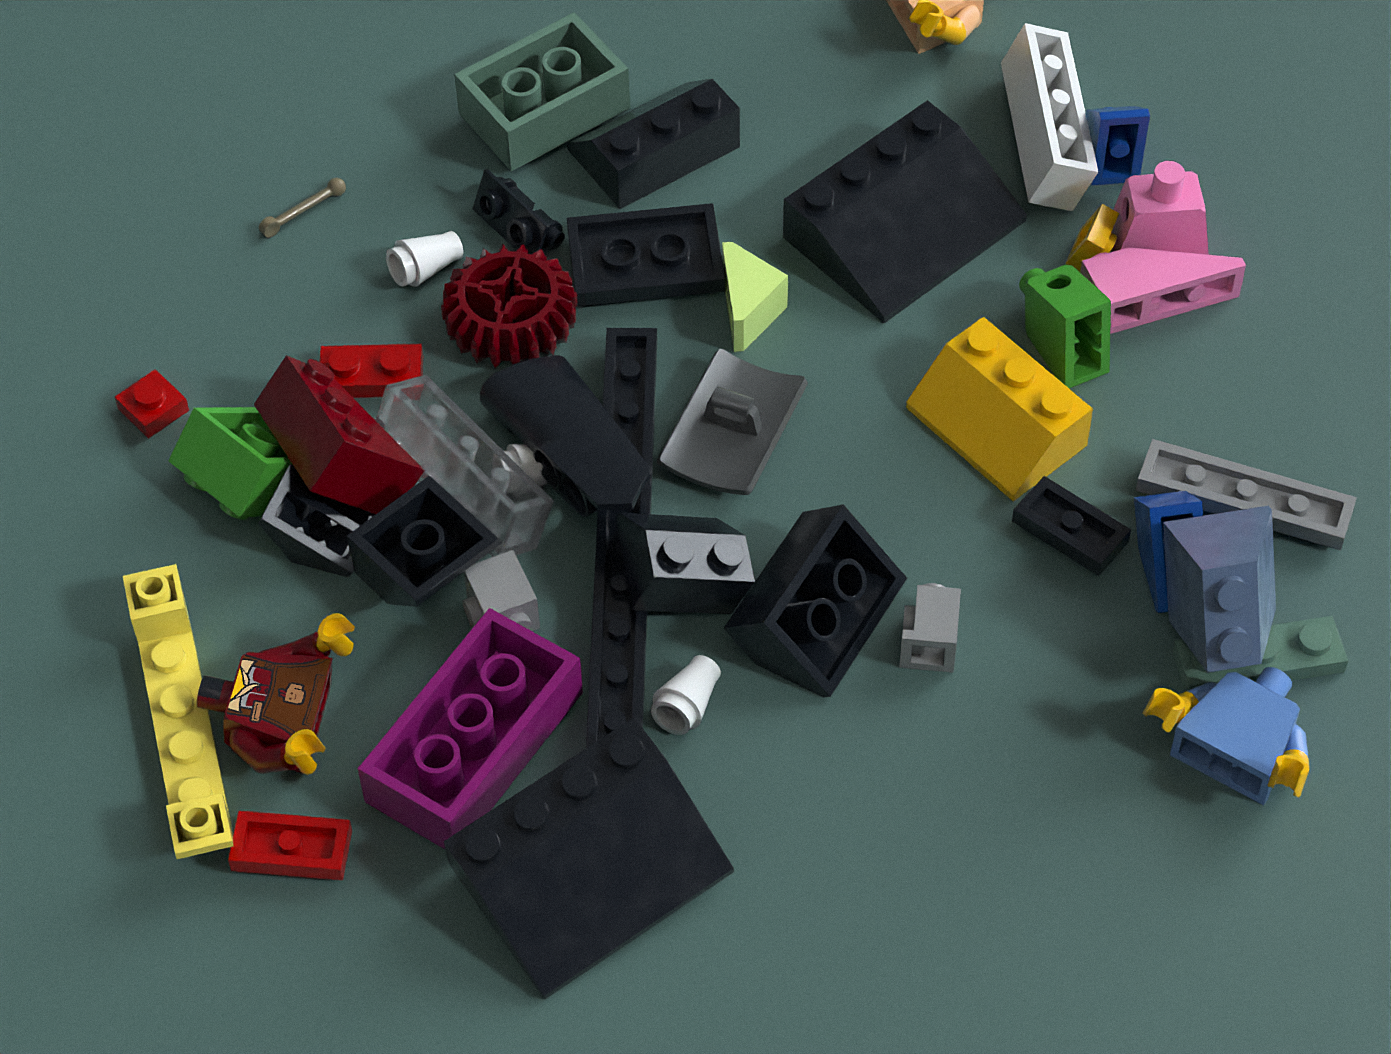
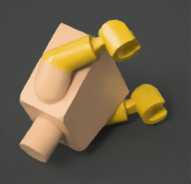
M886 0L918 54L945 42L959 45L982 22L984 0Z

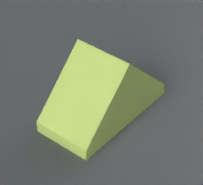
M723 242L722 261L725 273V295L733 350L734 352L744 351L787 308L788 275L734 242Z

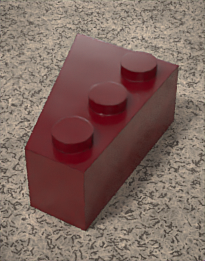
M286 355L255 401L254 406L311 492L377 514L413 488L425 470L334 379V373L316 360L309 359L305 363Z

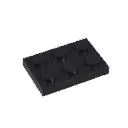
M713 203L567 218L577 306L726 292L725 273Z

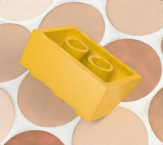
M985 317L976 321L945 344L906 401V408L1013 502L1034 487L1043 476L1047 477L1087 446L1093 413L1092 407Z

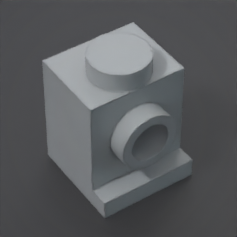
M937 583L917 585L916 606L905 605L899 668L954 673L960 588H949Z

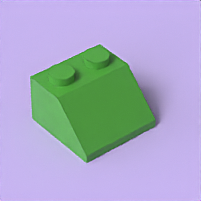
M255 407L193 408L168 460L184 473L183 478L189 485L196 489L207 491L220 501L219 507L222 511L241 520L262 515L286 468L292 464Z

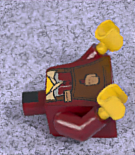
M333 613L322 620L318 632L290 643L262 650L258 653L247 652L243 654L234 681L203 676L197 696V708L225 713L223 719L224 743L231 747L232 751L255 772L267 774L293 770L306 775L312 774L317 768V764L312 758L313 753H323L326 749L317 736L332 684L333 658L328 656L331 650L338 656L351 654L354 643L344 634L354 631L355 626L342 614Z

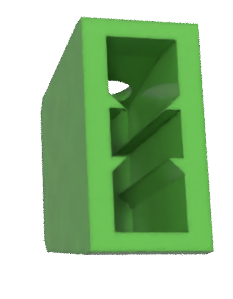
M1063 265L1047 272L1041 268H1034L1026 272L1019 282V288L1025 295V330L1028 338L1055 377L1068 388H1072L1109 373L1110 299L1072 265Z

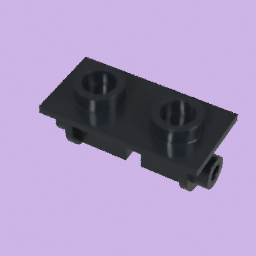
M489 169L484 170L472 209L513 248L518 250L524 244L528 254H533L546 247L556 249L565 239L562 225L558 221L551 219L542 209L533 211L535 203L517 187L515 181L511 178L496 177Z

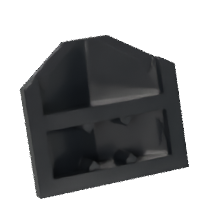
M290 464L281 477L258 524L292 563L349 577L354 569L347 535L376 514L311 492L293 464Z

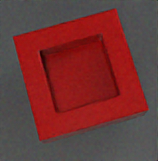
M156 369L115 396L118 410L148 439L189 411L187 399Z

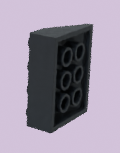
M927 100L784 198L783 238L874 316L885 323L1026 222L1027 214L962 127Z
M635 717L443 841L450 867L544 1000L734 872V867L667 759Z

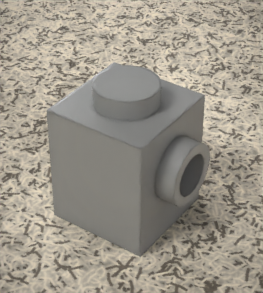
M513 550L477 562L463 572L467 599H464L462 602L471 628L476 625L489 608L531 631L540 628L537 598Z

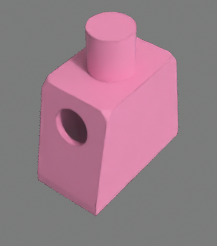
M1164 161L1155 167L1154 174L1134 175L1125 180L1113 209L1119 215L1111 232L1117 236V240L1111 250L1112 252L1129 247L1209 255L1206 210L1196 173L1192 171L1185 172L1184 168L1177 162Z

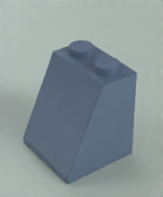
M1268 505L1163 522L1169 622L1207 673L1262 664L1276 611L1272 509Z

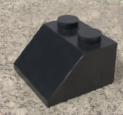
M430 475L347 535L354 572L387 604L412 607L419 606L500 545L499 538Z
M618 513L615 518L632 610L732 614L755 582L746 535L718 518Z

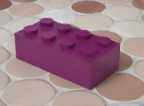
M489 608L357 768L364 802L445 849L443 841L492 810L583 694L580 658Z

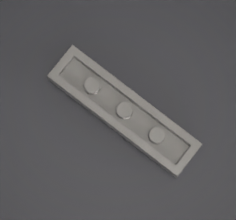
M1152 439L1136 486V491L1149 495L1187 491L1202 501L1204 511L1214 514L1269 505L1272 509L1273 531L1338 550L1342 549L1357 497L1155 439Z

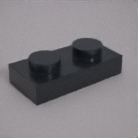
M1043 476L1013 509L1012 522L1098 576L1130 540V528L1046 476Z

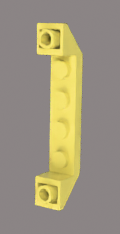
M174 564L124 575L123 581L128 608L139 645L169 804L166 805L176 859L232 847V824L209 710L197 708V696L202 675L177 565Z

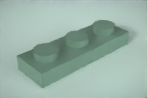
M1333 616L1272 625L1262 664L1207 673L1182 639L1174 641L1172 650L1184 691L1208 682L1218 683L1230 672H1237L1256 682L1264 668L1274 667L1283 671L1293 681L1344 673L1348 664V658Z

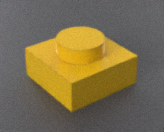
M1102 204L1080 228L1065 264L1072 265L1081 273L1082 260L1092 258L1099 253H1110L1117 240V236L1111 232L1119 213Z

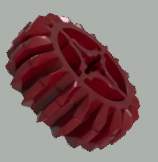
M502 244L499 252L491 254L483 248L480 259L477 260L466 256L463 269H452L450 282L444 284L443 305H441L442 319L445 320L446 332L450 336V340L456 341L461 354L471 352L476 363L489 357L496 369L502 361H510L514 365L520 363L522 359L539 358L540 352L554 355L557 348L556 343H567L569 329L574 328V323L576 322L575 307H577V293L574 291L569 272L562 271L558 258L547 260L542 249L533 254H528L524 244L517 251H508L505 245Z

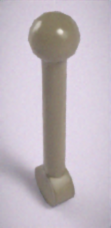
M337 177L332 178L325 189L278 217H266L261 221L259 231L267 238L275 236L283 224L332 195L336 197L341 196L346 190L344 180Z

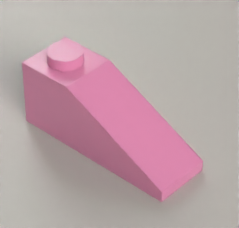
M1128 247L1111 253H1099L1092 258L1082 260L1081 274L1110 299V334L1239 297L1246 264L1242 258Z

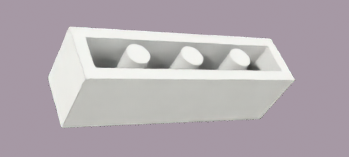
M1025 23L1003 58L1001 67L1028 202L1073 211L1098 174V167L1067 32Z

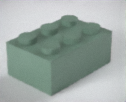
M575 12L454 74L459 114L511 172L630 109L628 67Z

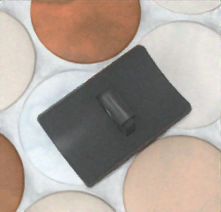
M724 349L717 350L713 354L657 458L658 465L687 481L709 489L730 494L749 495L753 491L808 384L804 376L783 374L763 369L732 355Z

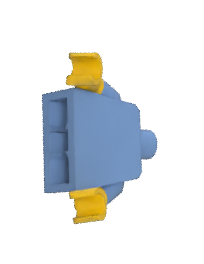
M1266 667L1256 682L1237 672H1230L1218 683L1208 682L1180 694L1166 688L1155 689L1142 714L1146 717L1154 715L1164 721L1161 728L1166 732H1170L1174 725L1179 723L1175 730L1170 756L1263 806L1268 800L1271 789L1276 784H1282L1293 789V796L1298 798L1301 796L1309 773L1307 739L1303 729L1296 725L1300 708L1296 703L1285 698L1292 687V681L1283 671L1274 667Z

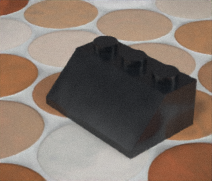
M713 78L686 82L567 143V149L615 205L621 209L739 148L740 108Z
M844 504L804 511L723 629L756 665L823 698L831 697L902 588L907 577Z

